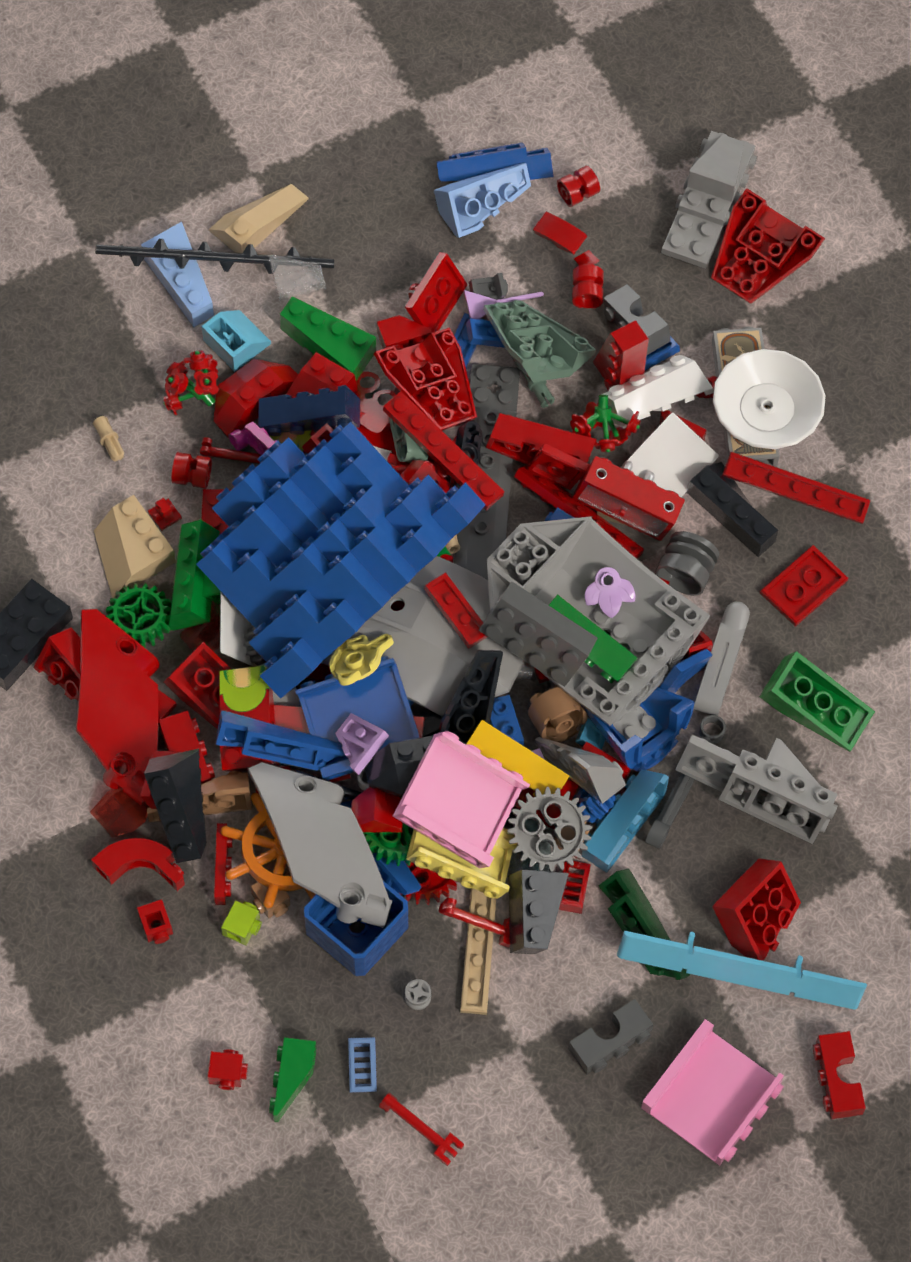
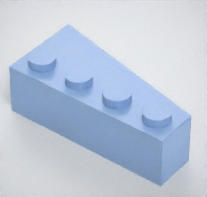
M182 222L141 244V247L153 248L158 239H164L168 249L192 250ZM144 258L193 327L214 316L213 303L197 260H189L184 269H179L174 259Z

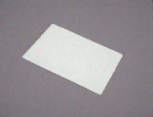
M671 413L627 461L633 463L631 471L636 476L644 479L645 474L651 471L655 474L653 482L657 486L665 490L674 491L679 497H682L688 490L689 481L707 465L713 464L719 455L678 416Z
M221 592L220 651L255 667L257 665L250 662V656L246 655L247 650L243 646L246 643L244 635L247 634V630L253 625Z

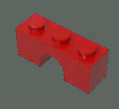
M850 1031L818 1035L816 1044L813 1045V1055L815 1061H820L821 1070H818V1081L820 1086H825L826 1096H823L825 1112H830L831 1119L863 1115L866 1107L861 1082L845 1083L837 1075V1068L839 1066L852 1064L855 1058Z

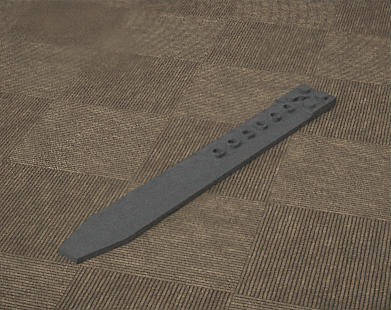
M472 364L470 389L477 418L471 421L478 423L482 430L478 466L505 492L504 496L488 510L482 508L475 518L457 534L460 550L455 553L454 564L488 580L487 558L506 540L513 459L487 449L486 445L499 413L514 417L517 415L520 370L518 367ZM495 384L497 385V387L501 388V390H497L496 393H492L491 389L487 388ZM464 449V453L470 457L469 452Z

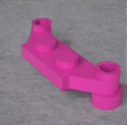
M254 422L245 425L244 429H237L228 435L231 444L237 451L242 450L249 444L260 455L264 454L277 442V440L274 441L269 437L264 428H259Z

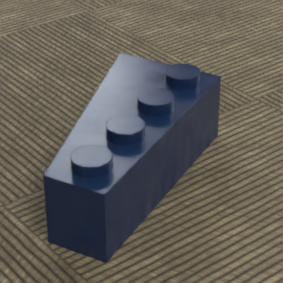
M346 385L338 386V391H330L329 388L319 389V394L316 395L305 391L298 392L296 398H292L290 395H279L259 399L258 427L264 428L269 436H280L282 432L302 435L305 431L310 430L316 433L326 423L332 429H336L339 425L344 428L350 422L356 428L360 427V398Z

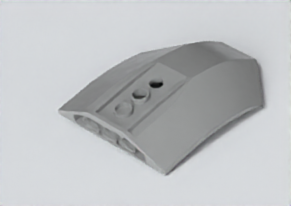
M592 516L520 524L487 558L490 610L511 581L547 605L558 594L602 630L609 631L613 639L623 647H628L630 652L639 659L619 682L614 680L612 684L600 675L603 671L595 664L591 668L585 662H583L565 687L545 675L608 726L618 721L651 695L663 682L674 665L682 660L710 618L709 614L669 586L632 556L592 519ZM604 567L615 569L619 573L620 578L628 580L632 584L636 596L634 602L622 601L619 612L613 618L603 613L599 603L586 605L585 602L587 586L595 581L596 573ZM610 575L604 577V584L608 585L612 582Z
M436 556L349 639L366 635L368 640L372 641L383 634L391 635L394 643L385 650L381 658L386 656L389 659L394 658L409 700L435 712L442 718L477 650H501L503 652L495 697L510 691L525 661L489 637L470 649L467 648L426 593L424 587L446 572L484 622L490 612L488 580L457 564ZM403 601L405 606L400 611H393L391 609L392 603ZM333 651L321 663L329 666L330 659L335 651Z

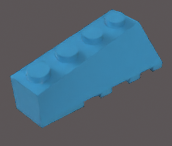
M641 770L637 776L633 774L625 785L627 790L622 796L620 794L616 796L611 811L608 815H603L602 819H599L596 823L597 829L593 835L588 834L592 837L591 840L583 842L588 849L587 851L582 850V857L608 873L666 795L669 777L662 773Z

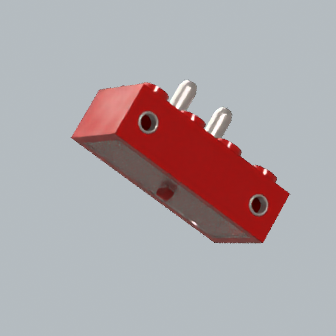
M595 456L589 464L586 473L581 477L572 499L654 539L662 541L675 525L685 499L679 497L674 491L665 490L657 486L653 482L655 474L651 471L645 474L644 479L636 476L631 471L633 468L631 461H625L622 468L606 458Z

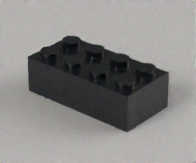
M33 579L0 612V686L6 691L38 658L48 638L61 632L73 619L70 606Z

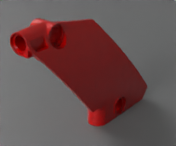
M84 609L81 610V658L76 732L106 771L103 774L104 783L112 789L122 788L126 795L141 806L145 802L140 796L146 779L144 772L149 760L152 758L153 752L157 751L158 684L150 677L159 669V661L151 652L99 610Z

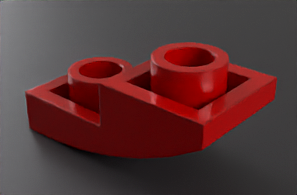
M547 211L533 228L535 234L552 241L557 248L573 255L587 238L586 233Z

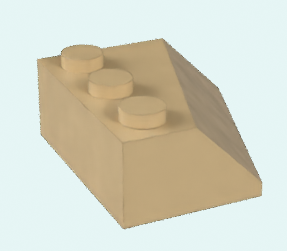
M134 495L112 507L94 530L112 598L116 599V591L124 593L125 585L129 589H133L134 583L139 585L176 562L173 548Z

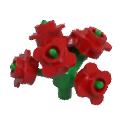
M202 350L190 353L189 358H185L181 363L174 362L167 369L166 373L168 376L165 379L167 396L163 397V404L168 411L173 410L175 416L178 415L177 410L183 408L182 401L193 397L197 400L202 399L208 407L215 402L211 395H215L219 391V388L216 386L218 378L216 366L218 362L212 359V354L206 355ZM186 363H189L190 369L195 371V383L186 376L189 370L185 367ZM185 390L191 392L182 396L179 395L182 394Z

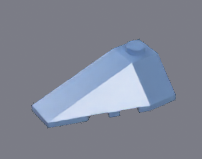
M521 163L435 189L434 194L440 215L454 235L460 238L481 229L484 226L482 221L490 215L495 217L500 213L498 208L506 201L513 202L531 186L527 164Z

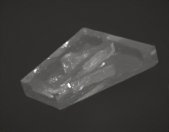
M273 254L268 255L279 300L326 288L321 265Z

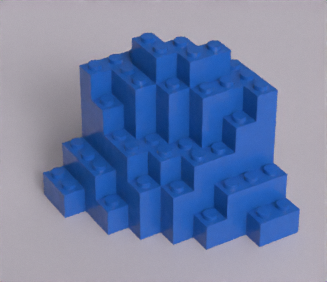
M352 422L348 423L344 428L339 425L329 434L332 437L329 442L323 439L307 455L289 437L282 444L279 440L275 442L257 459L260 462L257 467L251 464L232 482L234 488L231 491L226 487L216 497L219 502L212 509L229 527L200 553L203 558L196 564L254 626L255 630L253 633L255 636L249 644L266 661L264 664L266 670L260 677L280 699L311 674L326 657L354 635L393 595L408 584L423 567L431 562L447 543L464 529L486 505L466 482L459 488L454 485L447 493L440 488L429 474L422 480L417 477L408 485Z

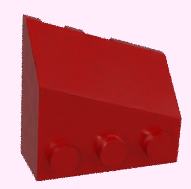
M759 858L712 907L731 946L747 958L764 961L769 950L776 951L779 945L776 940L781 928H788L801 902L782 861Z

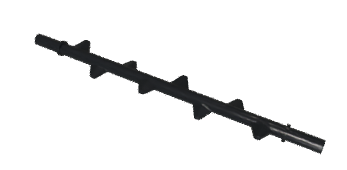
M158 239L153 248L123 246V244H120V246L96 244L95 254L118 255L119 257L130 256L134 266H139L145 257L174 259L179 269H184L189 260L217 261L224 272H229L234 263L263 264L268 274H273L278 265L307 267L308 269L311 267L334 268V259L311 258V256L300 257L295 247H291L286 256L257 254L253 244H248L243 253L212 252L207 242H202L197 251L168 249L164 239Z

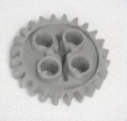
M546 787L545 794L543 795L539 789H536L534 798L527 793L525 795L527 803L518 800L517 803L521 809H512L511 811L516 816V819H508V823L514 825V828L508 829L507 833L515 836L509 841V844H517L518 846L513 853H523L521 862L527 858L530 859L529 868L538 863L539 871H542L545 865H548L550 872H553L554 865H558L559 869L563 871L564 862L573 866L572 857L581 859L582 856L578 850L587 851L588 847L583 841H590L592 838L585 834V831L592 829V826L585 825V822L591 817L590 815L582 816L581 814L586 806L579 808L576 806L579 800L578 797L570 801L569 791L564 796H560V788H557L555 793L551 794L550 788ZM548 806H558L561 811L558 818H550L546 813ZM536 810L541 811L549 826L554 825L556 827L554 835L563 845L562 850L558 848L550 833L544 834L543 831L546 827L536 814ZM526 820H536L539 829L536 832H528L524 827ZM564 827L572 828L575 833L574 839L570 841L564 840L561 837V829ZM542 841L550 842L553 846L552 853L548 855L542 854L538 848L539 843Z

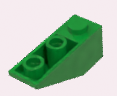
M284 1037L283 1046H278L276 1061L281 1062L279 1072L275 1071L273 1077V1087L277 1088L276 1098L271 1097L269 1113L273 1114L274 1122L280 1121L313 1075L317 1050L316 1041Z

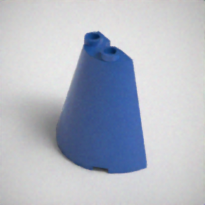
M657 687L642 704L663 730L645 743H643V739L634 735L621 744L601 719L584 706L582 708H584L587 716L622 762L629 769L640 772L658 764L676 746L678 740L675 738L679 735L681 728L686 730L695 702Z

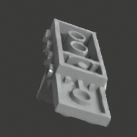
M711 131L708 139H703L700 147L702 154L700 158H695L684 183L683 189H686L685 193L678 196L675 208H678V212L662 247V254L705 269L707 268L718 239L722 235L725 225H728L733 206L742 195L739 192L741 188H746L750 176L748 171L749 169L753 170L758 157L754 155L755 145Z
M692 735L675 769L721 791L720 801L813 844L819 832H825L830 819L833 818L838 805L834 804L837 793L822 787L783 741L776 738L766 759H763L744 749L740 756H737L729 750L722 749L703 738Z

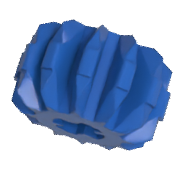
M580 788L579 792L573 797V799L579 798L576 804L578 808L586 806L581 814L582 816L590 815L591 818L587 822L594 823L597 819H602L603 815L607 814L608 810L614 806L613 802L616 799V796L613 795L602 804L583 788Z

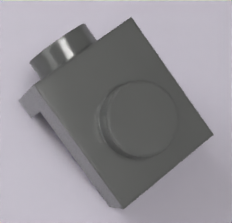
M497 273L494 277L471 279L468 282L470 292L492 299H503L508 292V284L503 278V273Z

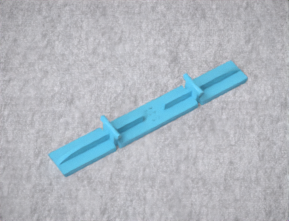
M624 931L617 951V956L624 960L679 972L684 968L686 973L785 995L794 992V997L854 1010L858 1008L867 984L807 970H802L801 972L803 957L800 955L797 957L794 967L697 946L693 948L694 932H690L686 944Z

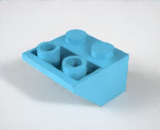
M240 310L219 312L202 325L203 341L234 372L271 344V341Z

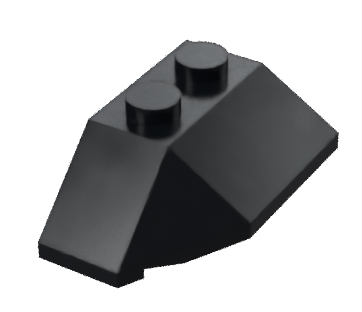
M433 736L389 743L378 751L364 768L369 787L378 788L400 798L403 797Z

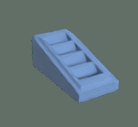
M375 1037L348 1038L350 1092H377ZM369 1046L370 1052H354V1047ZM370 1057V1062L354 1063V1058ZM355 1068H370V1073L355 1074ZM371 1078V1084H355V1079Z

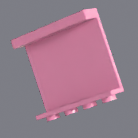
M705 1019L643 1100L641 1109L720 1166L724 1160L729 1162L738 1150L734 1146L739 1139L745 1141L753 1130V1127L750 1126L755 1118L760 1120L769 1107L765 1104L770 1097L773 1099L778 1097L784 1088L781 1085L784 1075L779 1073L775 1077L712 1032L714 1025Z

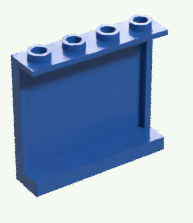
M382 657L378 668L372 674L350 685H340L339 681L330 674L325 677V681L319 683L309 681L301 684V689L295 690L299 697L310 735L339 742L336 732L352 713L383 729L389 735L378 751L389 743L420 738L394 658ZM345 754L342 757L337 756L326 762L325 766L320 768L323 779L327 781L354 772L350 767L349 758Z

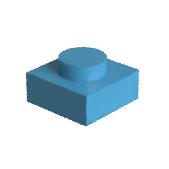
M587 718V721L581 726L575 742L581 746L588 742L602 750L606 739L593 722Z

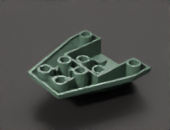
M515 300L513 302H498L484 305L483 310L518 369L532 382L570 377L596 352V349L585 338L523 301Z

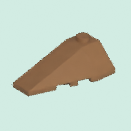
M232 771L227 775H222L201 785L204 815L252 810L248 772ZM147 809L149 822L161 821L157 809Z

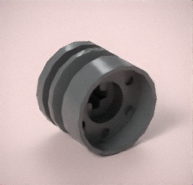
M685 531L675 532L670 537L669 544H667L665 549L666 554L661 557L655 575L670 581L669 586L678 592L690 596H698L703 593L710 577L709 573L713 571L720 553L710 541L702 536Z

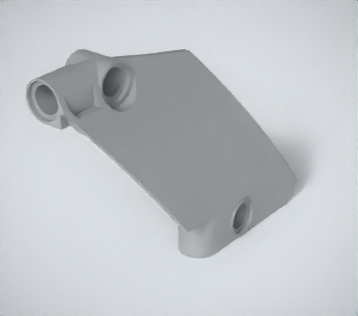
M263 762L248 768V772L275 829L293 882L337 907L336 916L340 921L354 923L358 918H362L361 922L385 928L392 900H389L372 852L352 809L340 805L344 796L343 789L335 783Z

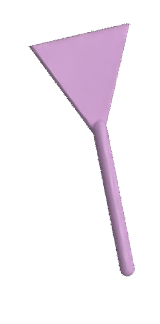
M464 290L471 319H480L486 314L483 310L484 305L498 302H513L515 300L531 299L544 295L543 292L496 300Z

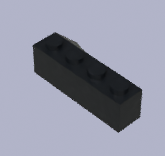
M722 462L707 465L689 481L687 494L757 557H760L776 542L778 529L752 507L735 480L722 476L725 469Z
M199 749L151 758L144 772L176 863L201 859L207 843L205 816L203 813V792H201L202 777L199 766Z

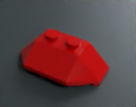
M253 359L217 386L219 391L215 399L214 423L229 438L228 435L237 429H244L245 425L259 417V399L286 395L298 374L289 365Z

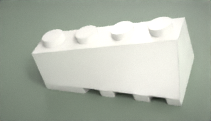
M677 355L672 357L669 362L650 368V371L642 375L633 376L630 378V381L622 385H615L608 392L601 395H608V406L612 407V413L631 420L632 415L639 411L637 419L640 420L649 417L652 410L665 411L671 409V403L682 400L687 403L695 400L694 395L701 392L709 395L714 393V389L694 360L683 355ZM612 418L614 424L620 427L626 425Z

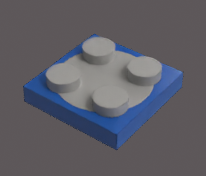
M642 703L611 726L603 722L621 744L634 735L643 739V743H645L663 730Z

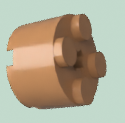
M557 685L544 693L533 695L530 699L531 706L528 710V716L541 738L558 743L563 742L578 733L576 728L581 723L584 725L587 721L588 716L584 708H582L583 706Z

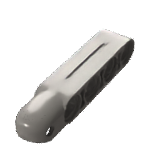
M732 602L725 609L711 651L713 656L707 663L693 710L709 715H719V710L722 706L726 688L729 684L733 666L736 662L740 644L749 620V608L742 602Z

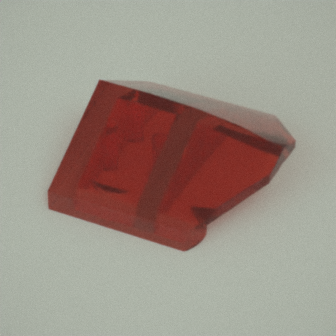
M212 601L210 622L184 628L181 632L180 637L192 651L202 642L213 652L220 647L221 607Z
M120 788L108 790L90 813L113 838L134 832L144 824L148 817L147 809L150 807L146 802L140 806Z

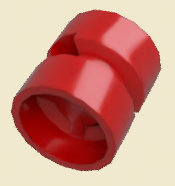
M587 165L574 171V175L568 174L558 179L556 183L559 194L568 207L579 204L583 201L584 197L588 199L600 193L601 190L596 174Z
M585 264L573 270L574 287L572 290V303L576 307L597 308L603 304L602 287L604 271L602 268L596 265Z
M177 452L173 461L171 482L185 486L191 483L193 487L207 489L212 470V458L200 455L192 458L191 454Z

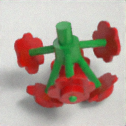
M598 395V403L589 402L583 415H572L570 426L573 430L572 433L591 437L590 432L597 426L603 427L604 439L596 441L594 447L600 449L601 452H610L615 450V446L622 445L631 433H636L637 429L640 428L641 420L637 419L639 411L632 415L631 420L612 413V407L608 406V395ZM612 418L626 424L627 427L616 428Z

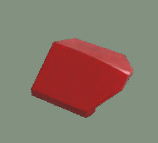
M368 787L353 799L351 809L362 832H402L403 822L393 817L402 798L386 793L378 788Z

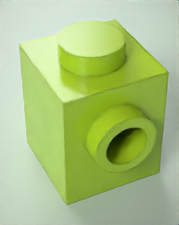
M235 900L221 927L223 936L246 946L251 936L258 934L262 925L257 907L246 901L240 903Z

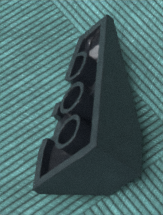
M477 650L440 721L438 733L452 732L459 737L460 742L466 745L481 720L490 724L503 656L501 650Z

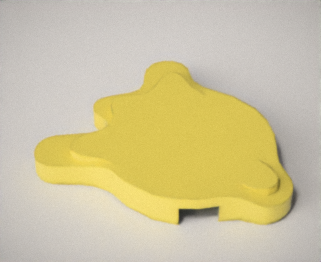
M383 634L369 641L366 635H360L346 640L335 650L329 662L334 678L339 681L340 685L346 686L372 674L378 668L382 654L393 645L392 636Z

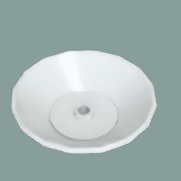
M761 349L741 354L725 365L715 381L713 405L719 422L734 438L752 447L775 450L796 445L815 431L824 416L826 395L819 376L805 361L785 351ZM768 405L771 409H766L764 406Z

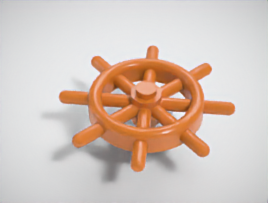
M253 793L251 801L259 813L250 820L245 831L229 826L221 828L223 836L242 841L241 852L244 863L228 870L226 878L233 880L249 872L256 881L268 887L263 905L266 908H272L278 890L295 891L304 887L294 883L291 876H283L287 864L283 850L259 793ZM266 825L274 839L257 835V833ZM252 844L271 850L255 857ZM277 859L273 873L262 866ZM304 888L310 899H312L316 895L315 893Z

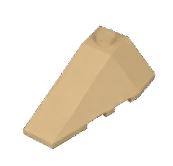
M290 184L225 214L209 231L235 253H243L248 244H253L254 248L258 246L309 198L294 185Z

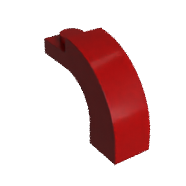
M144 838L124 839L107 846L91 859L93 868L111 885L125 872L139 867L156 871L177 892L185 885L182 869L175 863L171 865L174 861L173 852L166 846L153 840Z

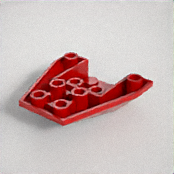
M746 188L733 206L711 278L751 304L812 259L825 238L806 225L804 228L798 226L770 208L765 199Z
M450 327L431 333L422 343L397 350L394 345L374 353L387 378L442 431L477 418L461 347Z

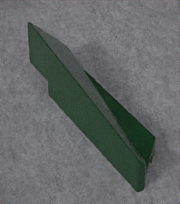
M630 869L616 871L598 885L613 903L608 910L623 933L624 931L670 940ZM644 964L649 973L653 975L673 977L675 980H682L690 976L684 968L679 972Z

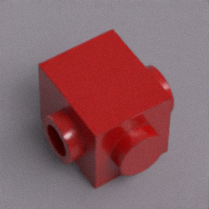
M231 1049L223 1050V1052L211 1051L208 1070L209 1084L219 1085L218 1087L223 1090H234L235 1087H241L242 1079L247 1080L248 1064L244 1063L243 1054H239L238 1051Z

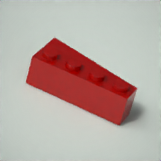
M636 320L610 333L593 361L605 379L604 384L608 391L615 385H622L630 381V378L633 376L644 374L649 338Z
M499 413L486 448L528 465L545 443L588 463L596 439Z

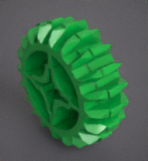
M134 583V589H129L125 585L124 593L116 591L117 599L110 598V606L106 608V617L144 648L146 647L145 642H150L154 646L155 638L163 641V633L169 634L170 627L168 626L171 610L170 599H165L166 595L163 591L158 593L156 586L149 590L146 583H144L142 588H139L138 584ZM150 602L155 605L160 613L154 612V609H149L146 603ZM119 618L132 623L133 629L125 627ZM152 625L151 627L143 630L144 627Z

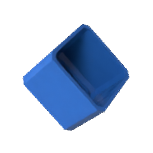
M384 881L389 900H392L385 928L361 922L362 918H358L355 922H361L365 928L361 933H353L350 930L352 923L340 921L336 916L337 907L317 894L304 907L306 935L355 976H365L408 929V901Z

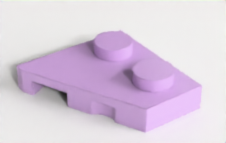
M352 713L336 732L339 742L343 745L342 749L349 758L350 767L358 775L389 737L383 729Z

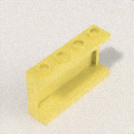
M503 828L490 853L494 857L490 867L479 869L414 829L406 860L415 863L417 867L430 869L443 878H450L460 882L466 888H473L483 892L489 898L498 899L509 891L510 886L505 884L512 852L518 846L517 844H509V841L515 836L508 834V829Z

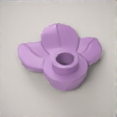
M611 567L601 568L595 575V581L587 586L585 591L586 605L599 603L603 613L610 618H613L619 612L622 601L634 602L636 597L632 584L628 580L620 578L619 573ZM610 575L612 582L608 585L604 584V577Z

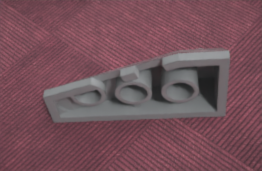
M538 737L535 739L543 757L548 762L568 774L571 780L603 804L626 785L622 777L624 772L617 762H610L602 755Z

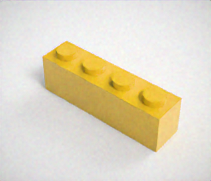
M481 720L467 744L477 747L481 751L480 754L486 758L498 760L502 763V768L522 775L523 780L530 784L529 787L533 790L539 789L542 795L545 794L546 787L550 788L551 794H554L557 788L561 790L569 778L568 774Z

